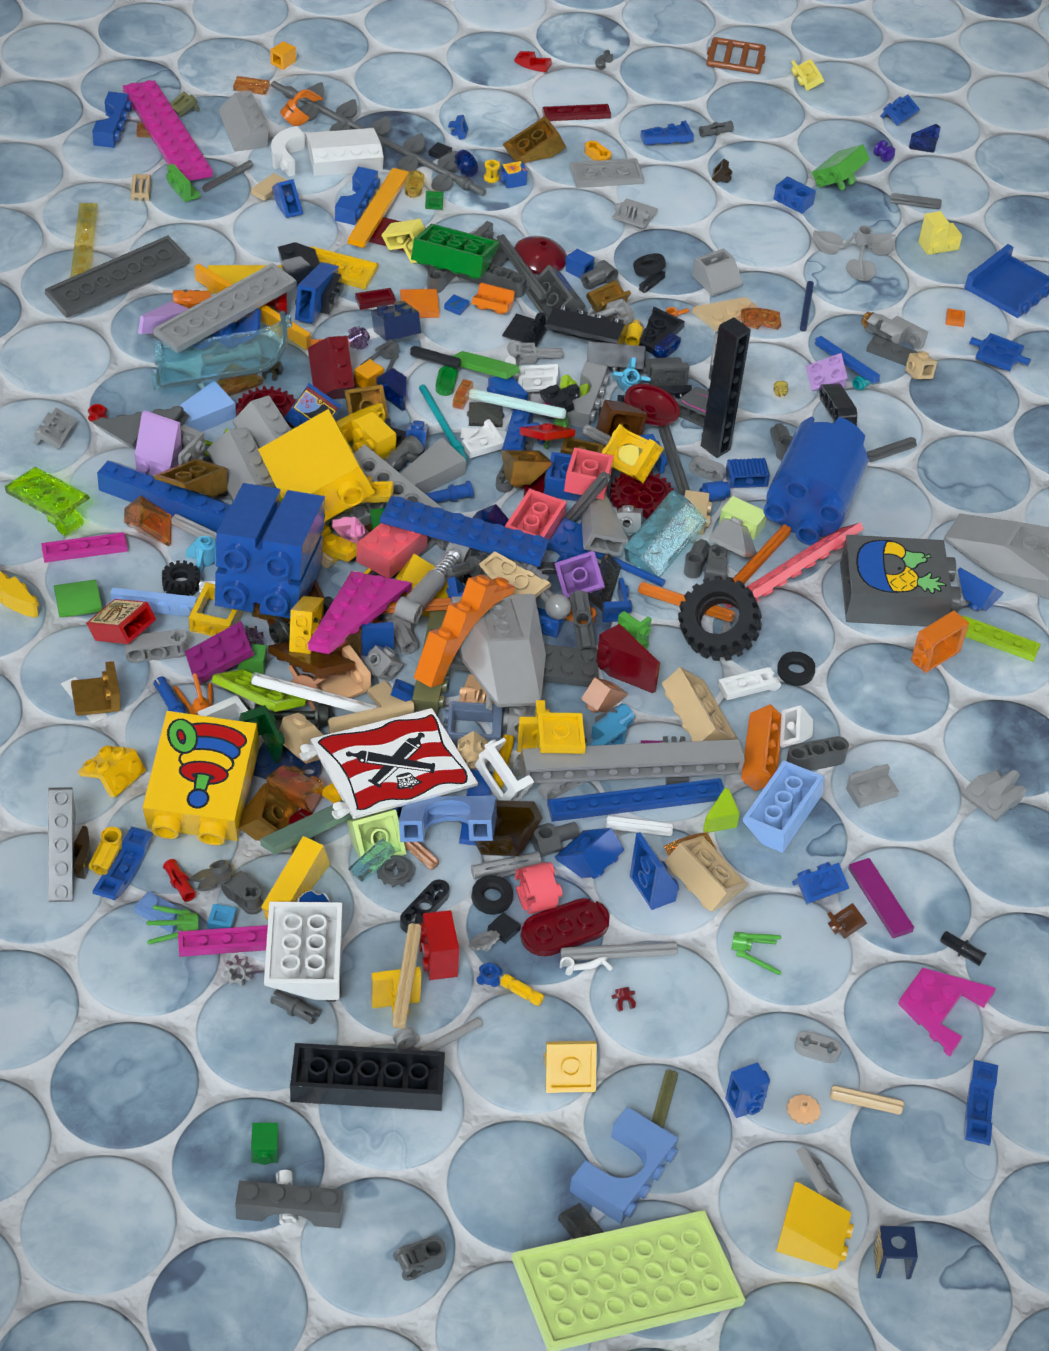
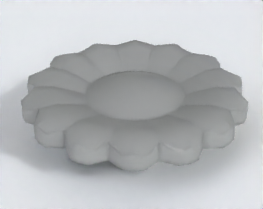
M493 930L484 931L473 937L468 946L471 950L488 951L500 939V934Z

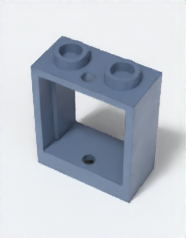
M450 701L449 710H445L444 723H448V727L444 726V729L456 748L458 739L469 733L453 732L454 720L492 722V734L479 735L489 742L494 739L496 741L501 740L502 707H497L493 704L492 711L486 709V703Z

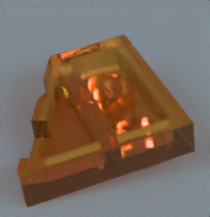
M231 364L214 381L228 396L262 385L263 377L235 364Z

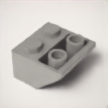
M724 248L694 259L692 276L712 296L742 286L743 282L735 258Z

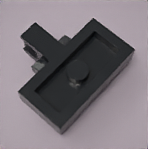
M556 384L540 390V397L547 405L564 408L566 413L574 410L572 400L581 397L580 388L577 384L568 385L562 389Z

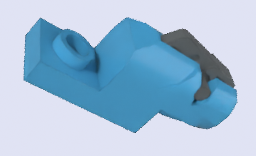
M621 703L607 712L596 716L591 738L594 741L589 746L624 744L627 728L634 722L632 719L635 718L630 707Z

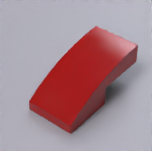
M520 51L514 59V62L518 65L539 72H547L552 65L551 58H536L535 52Z

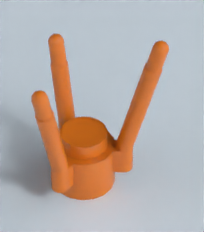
M194 673L193 679L198 698L193 701L192 706L177 686H174V690L189 710V713L198 715V711L213 705L212 683H209L208 700L203 697L198 676Z

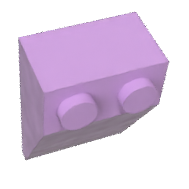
M144 410L141 416L135 451L136 469L156 475L179 465L178 455L182 451L180 422Z

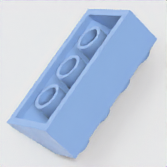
M783 761L743 817V822L762 845L783 853L823 795L824 776Z

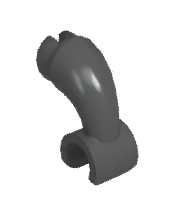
M605 50L604 54L596 59L595 65L599 70L605 69L606 63L613 61V54H610V50Z

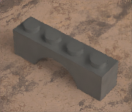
M239 1180L235 1202L236 1219L263 1221L266 1217L274 1214H293L309 1220L314 1226L341 1228L344 1190Z

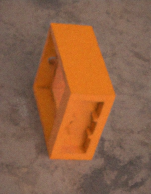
M953 610L919 631L911 661L927 673L959 653L962 649L969 622Z

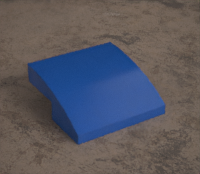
M369 622L367 625L362 624L357 633L349 635V645L356 654L368 656L369 651L375 645L381 647L388 646L394 650L393 622Z

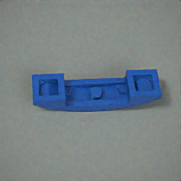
M131 826L122 841V850L106 875L102 874L92 891L93 894L116 900L125 892L145 858L153 837L152 832Z
M978 1060L973 1061L964 1124V1139L967 1141L990 1146L993 1125L991 1119L998 1065Z

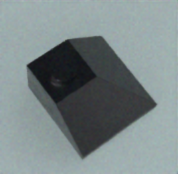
M297 242L278 246L283 271L297 281V286L320 264L314 248Z

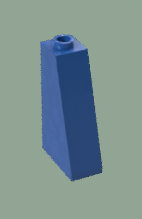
M321 262L298 284L295 320L314 323L322 309V294L334 273L338 274L339 266Z

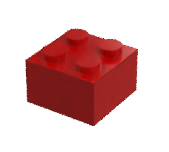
M452 911L423 913V920L420 923L421 935L419 941V952H423L424 955L422 957L423 971L428 972L429 981L458 977L459 944Z

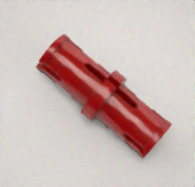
M175 859L167 860L163 864V869L170 877L172 887L178 890L184 902L193 900L196 892L189 883L188 875L182 872Z

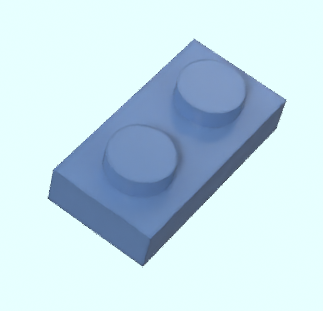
M150 891L134 906L135 913L149 921L176 920L177 916H181L154 910L152 908L153 905L182 910ZM176 925L160 926L171 933L177 930Z

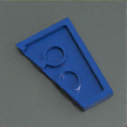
M686 120L681 121L680 125L675 126L674 123L668 124L667 128L654 127L641 130L640 133L643 143L647 145L694 141V134Z

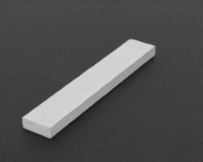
M253 672L251 684L352 712H361L380 707L257 672Z

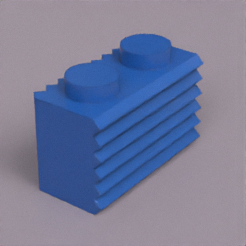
M765 458L727 460L726 477L730 488L768 487L770 473Z

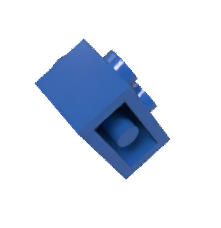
M758 1062L731 1071L725 1099L736 1118L747 1114L754 1115L763 1109L770 1078L768 1073L762 1070Z

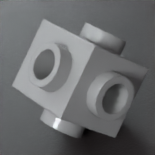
M624 505L622 508H619L616 516L626 536L641 533L643 529V508H634L632 505Z
M375 645L363 661L369 667L368 670L373 676L388 681L393 679L403 665L395 657V651L388 646L381 647Z
M531 706L508 707V712L503 715V726H506V735H513L517 738L519 717H535L531 716Z

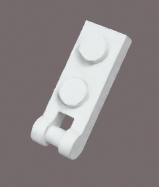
M767 667L719 679L718 687L727 701L766 690L776 691L781 687V683L778 678L774 677L775 673L772 668Z

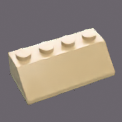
M679 667L661 683L665 689V696L674 705V712L683 721V728L691 735L690 741L738 739L703 679Z

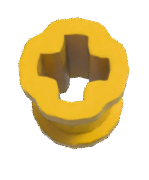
M487 160L484 164L486 168L484 180L488 183H496L499 181L498 169L500 168V163L497 160Z

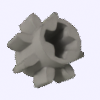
M235 955L233 962L228 960L224 964L228 970L223 973V976L229 978L230 985L234 982L238 983L241 987L245 982L244 979L250 981L253 978L249 972L253 970L254 965L248 963V957L239 959V956ZM237 967L241 969L240 974L236 972Z

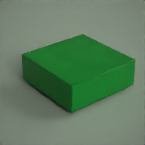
M426 191L425 209L443 210L444 192Z

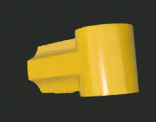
M111 826L101 832V841L89 863V869L94 871L95 874L101 876L102 874H107L122 850L123 839L119 828Z

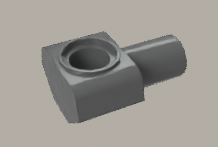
M576 822L554 827L551 823L537 826L529 840L535 851H539L540 856L543 857L560 852L562 850V841L579 837V828Z

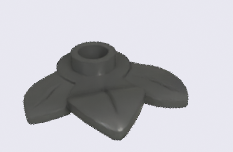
M227 860L213 862L209 866L210 869L199 871L191 876L189 881L200 882L198 891L201 892L211 890L217 884L226 883L232 877V867L228 864Z

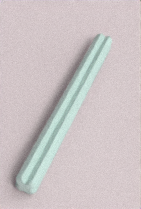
M470 389L468 395L472 400L558 419L566 417V410L564 408L477 389Z

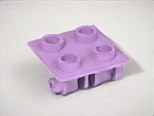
M841 353L806 365L812 392L818 390L821 384L840 383L845 388V380L848 379Z

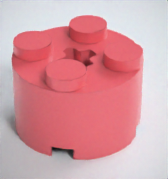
M543 862L516 869L515 880L519 879L520 886L516 887L517 895L523 910H528L527 914L556 908L558 897H562V889L560 884L555 882V870L551 862Z

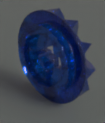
M467 150L458 151L454 156L456 159L454 163L458 166L457 169H460L461 174H465L466 177H472L478 170L476 159Z

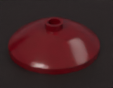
M528 236L519 240L515 245V250L534 274L540 275L548 265L560 272L566 265L567 254L560 244L548 237Z
M635 384L629 387L625 393L624 402L647 413L646 424L666 426L678 419L680 414L679 404L671 394L660 387L650 384Z

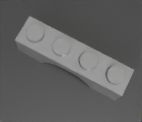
M585 362L581 372L580 386L588 383L590 386L589 393L572 400L574 410L567 412L569 425L584 428L586 424L590 425L591 422L595 421V409L599 410L600 397L603 398L605 386L609 382L608 366Z

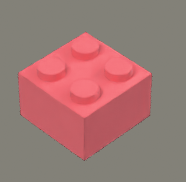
M574 447L566 473L564 491L583 495L601 472L605 471L611 475L614 456ZM608 484L596 497L597 499L604 500Z

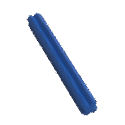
M823 336L816 337L815 345L831 356L841 353L844 365L872 384L880 381V374Z

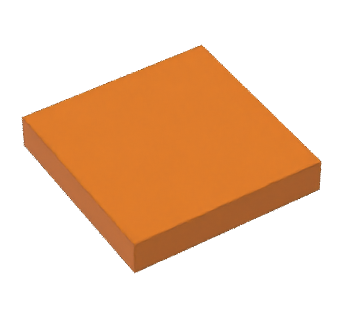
M400 289V300L405 301L419 311L420 318H439L437 289Z

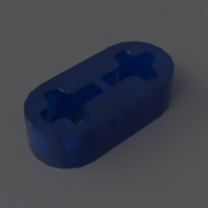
M670 333L655 346L653 357L667 358L678 349L681 337Z

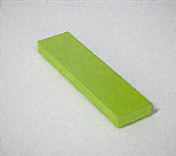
M962 615L969 622L965 635L966 638L1034 662L1041 643Z

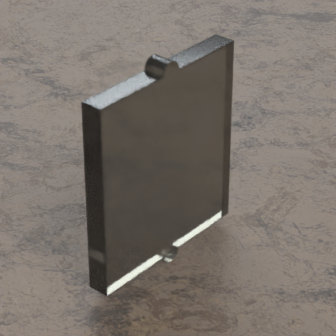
M469 402V411H467V416L469 417L468 426L483 427L484 422L490 419L495 427H502L505 415L503 413V406L484 402Z

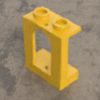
M619 424L612 433L607 446L602 450V453L614 456L612 468L644 483L664 449L657 442L640 437ZM626 444L634 445L643 450L634 466L621 461L618 457L619 450Z

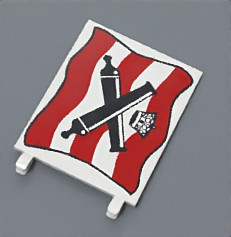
M432 708L310 739L311 744L300 746L302 753H299V756L303 761H307L315 755L319 757L343 802L333 804L334 811H332V815L335 819H340L348 813L351 814L353 819L478 785V782Z

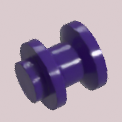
M885 140L878 142L873 151L876 156H881L883 162L890 161L895 156V148L888 146Z

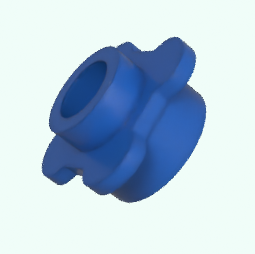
M486 963L479 967L480 975L476 979L479 985L486 984L492 987L500 985L499 976L502 975L500 967L493 963Z

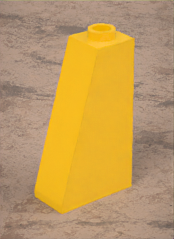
M304 836L302 837L261 906L266 920H268L269 902H297L302 893L313 889L330 865L322 844Z

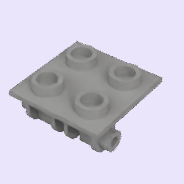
M626 198L623 203L616 204L615 210L617 211L612 218L645 229L658 211V208Z

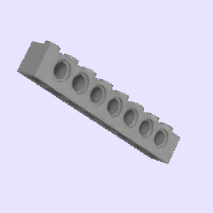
M365 444L354 453L365 475L371 476L372 482L393 481L394 497L399 496L405 500L421 502L434 508H442ZM433 538L440 549H447L448 541ZM472 549L471 556L476 555L480 550Z

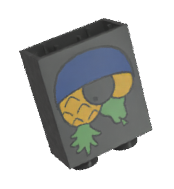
M846 535L840 561L846 622L927 627L949 614V611L959 610L960 588L950 584V582L954 581L956 575L955 557L946 556L944 540Z

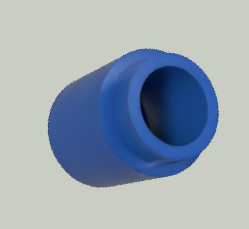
M722 480L706 482L702 484L699 492L709 493V502L721 501L730 497V486L728 482H723Z

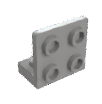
M183 424L180 427L182 451L178 455L179 465L193 459L202 460L205 457L206 444L204 442V433Z

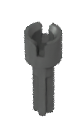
M480 553L467 557L464 563L450 566L449 569H446L448 578L453 576L457 578L467 574L470 576L484 574L479 563L485 560L487 555L480 556Z

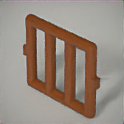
M713 37L711 45L707 50L706 65L759 74L762 64L765 63L766 46ZM717 44L727 45L723 62L714 60ZM733 47L743 48L739 64L730 63ZM749 49L759 51L755 67L746 66Z

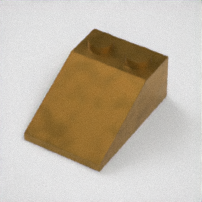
M546 116L502 144L515 162L522 161V163L550 158L567 148L560 134Z
M193 459L154 475L156 480L207 494L208 497H217L220 493L227 491V468L200 459Z

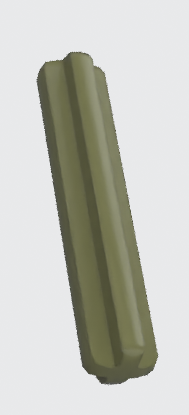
M670 1069L665 1071L652 1117V1122L663 1129L678 1073Z

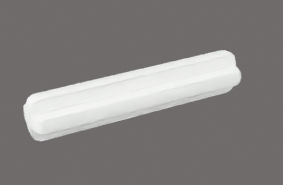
M608 816L606 821V828H612V830L672 836L673 824L668 822Z

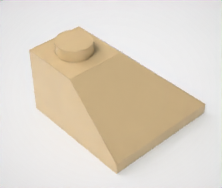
M300 713L283 717L279 728L285 739L283 745L299 759H301L299 753H302L300 750L301 745L311 744L310 739L323 736ZM315 755L311 759L303 762L307 764L320 759L317 755Z

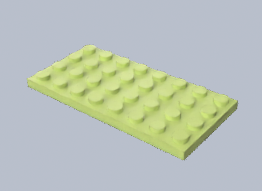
M705 1210L517 1251L512 1255L514 1266L547 1351H558L740 1307L746 1301Z

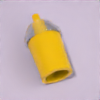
M634 319L627 323L628 329L625 344L638 346L644 332V325L638 319Z

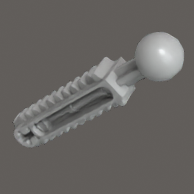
M509 559L523 569L531 571L537 577L548 581L549 576L542 574V571L537 569V566ZM549 588L539 595L545 602L547 615L552 619H564L570 614L571 602L567 596L561 593L554 594Z

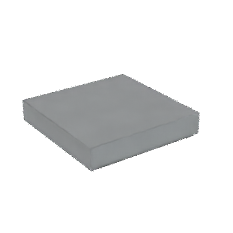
M804 1146L796 1150L819 1194L835 1204L841 1205L844 1200L823 1162Z

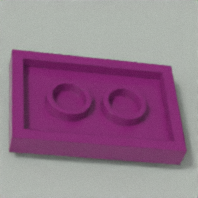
M241 621L184 651L192 676L196 673L200 684L213 678V675L222 673L255 655L246 628Z

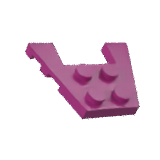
M922 968L901 996L898 1005L918 1025L921 1024L930 1033L929 1037L934 1042L938 1041L944 1047L943 1051L948 1056H951L961 1042L962 1036L942 1025L961 996L985 1008L996 989L988 985Z

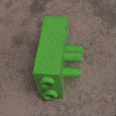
M861 144L837 151L811 173L818 188L837 183L839 190H844L846 186L843 181L846 179L848 185L854 184L856 180L854 172L869 161L870 158L864 145Z

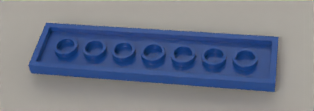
M399 496L390 497L380 518V523L491 554L497 552L506 558L538 567L542 563L549 544V539L540 535H531L518 529L513 530L500 524H492L482 519L470 518L461 513H452L442 508L424 505L421 502L405 500Z

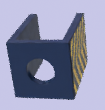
M880 1226L874 1245L876 1278L881 1279L887 1259H904L906 1279H911L918 1259L914 1227ZM893 1237H902L906 1241L904 1248L894 1247L891 1243Z

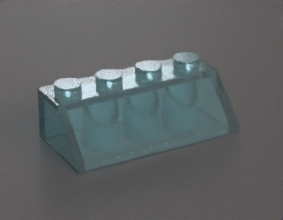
M671 490L625 545V560L642 570L661 577L703 527L706 519L689 499Z

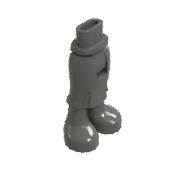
M410 435L403 439L395 450L392 449L390 454L383 460L398 471L403 467L404 462L412 463L424 449L421 442L416 437Z

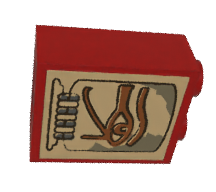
M114 599L86 624L95 641L129 644L156 620V617L146 601Z

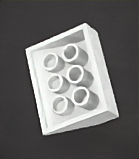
M374 128L306 133L313 176L355 173L358 166L382 171L384 156L381 143Z
M269 902L264 986L314 1000H339L343 922L341 902Z

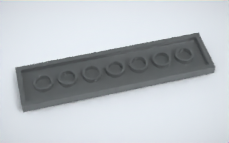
M167 235L45 289V295L68 318L189 264L190 258Z
M544 644L546 659L543 681L589 687L594 677L599 678L598 663L596 662L597 651ZM458 650L448 669L470 672L462 662Z

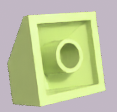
M396 809L356 819L351 818L346 821L352 845L362 866L380 862V860L390 855L402 856L407 854L404 842H400L399 820Z

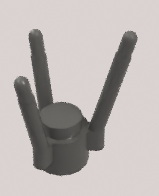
M391 339L375 348V351L378 352L363 362L365 363L370 359L373 361L380 355L385 359L391 358L384 374V381H386L395 360L399 357L397 354L399 346Z

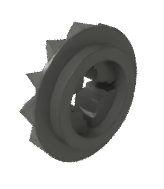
M400 855L387 856L380 860L377 865L378 879H381L384 885L391 884L392 887L401 885L403 887L404 883L410 882L411 877L414 875V867L410 860ZM395 866H397L398 873L397 875L393 876V869H395Z

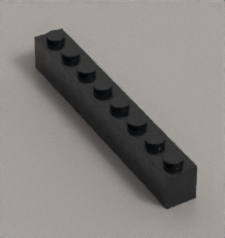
M734 317L721 323L718 328L701 439V447L716 458L731 450L751 333L750 328Z

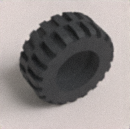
M715 576L714 580L711 581L709 578L703 579V584L698 585L696 583L693 585V591H687L684 595L686 601H681L679 606L681 612L678 613L679 626L688 645L696 653L700 652L702 657L708 659L711 656L714 661H720V657H724L727 661L732 659V655L737 654V657L743 655L742 650L745 648L749 650L753 646L751 641H757L759 637L758 630H761L762 627L760 620L762 618L761 611L753 592L749 587L746 588L743 582L739 580L735 582L732 577L728 576L725 580H722L721 576ZM722 603L731 604L739 610L740 616L737 623L727 632L713 634L705 631L701 626L703 615L714 605Z

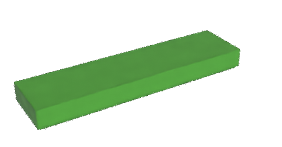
M461 351L453 356L462 360L461 367L504 379H509L520 372L519 365Z

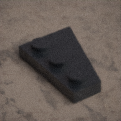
M653 307L648 324L639 341V346H644L645 351L655 355L684 327L685 321L657 307Z

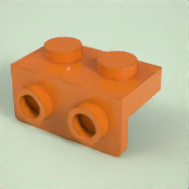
M480 283L478 294L473 296L472 304L477 305L479 309L487 310L489 308L493 309L495 313L505 314L513 307L515 291Z

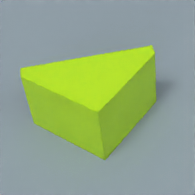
M724 788L707 814L703 832L710 833L737 827L740 813L728 788Z

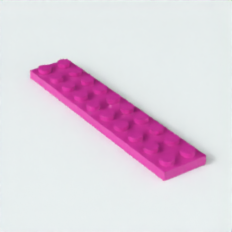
M147 80L141 83L122 85L123 93L129 94V101H132L133 109L167 164H174L189 181L213 177V170L156 81Z

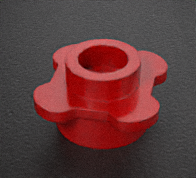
M94 404L88 409V420L91 422L99 418H108L106 415L107 408L101 404Z

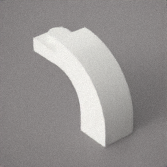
M298 126L279 132L271 143V161L274 169L281 168L289 177L295 175V160L290 154L305 149V135Z

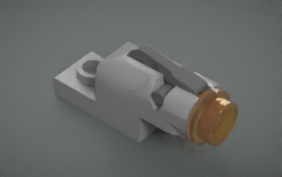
M866 312L861 320V325L870 333L900 345L906 342L918 349H922L928 335V331L899 316L891 320L881 314Z

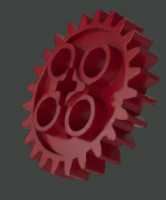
M263 386V390H260L258 387H255L254 392L249 389L248 394L243 393L242 398H238L236 417L250 401L270 396L283 418H285L297 399H294L293 394L288 395L287 390L281 392V388L274 390L273 386L270 389ZM287 422V424L289 425V427H290V428H293V425H291L289 422Z
M650 471L644 483L621 473L620 478L615 477V481L611 483L609 496L610 501L613 502L612 506L617 507V511L624 505L643 508V517L648 521L650 516L657 519L658 514L661 516L664 514V511L669 512V508L672 507L674 502V488H671L670 482L666 483L667 478L660 479V474L654 476L653 471Z

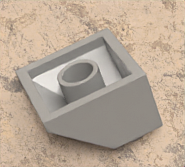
M733 516L731 519L724 518L708 539L743 557H753L757 553L748 527L742 525V520Z

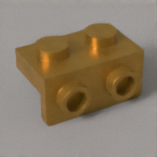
M615 280L588 292L586 298L595 312L598 313L606 310L607 303L622 298L627 303L631 292L630 290L624 292L618 281Z

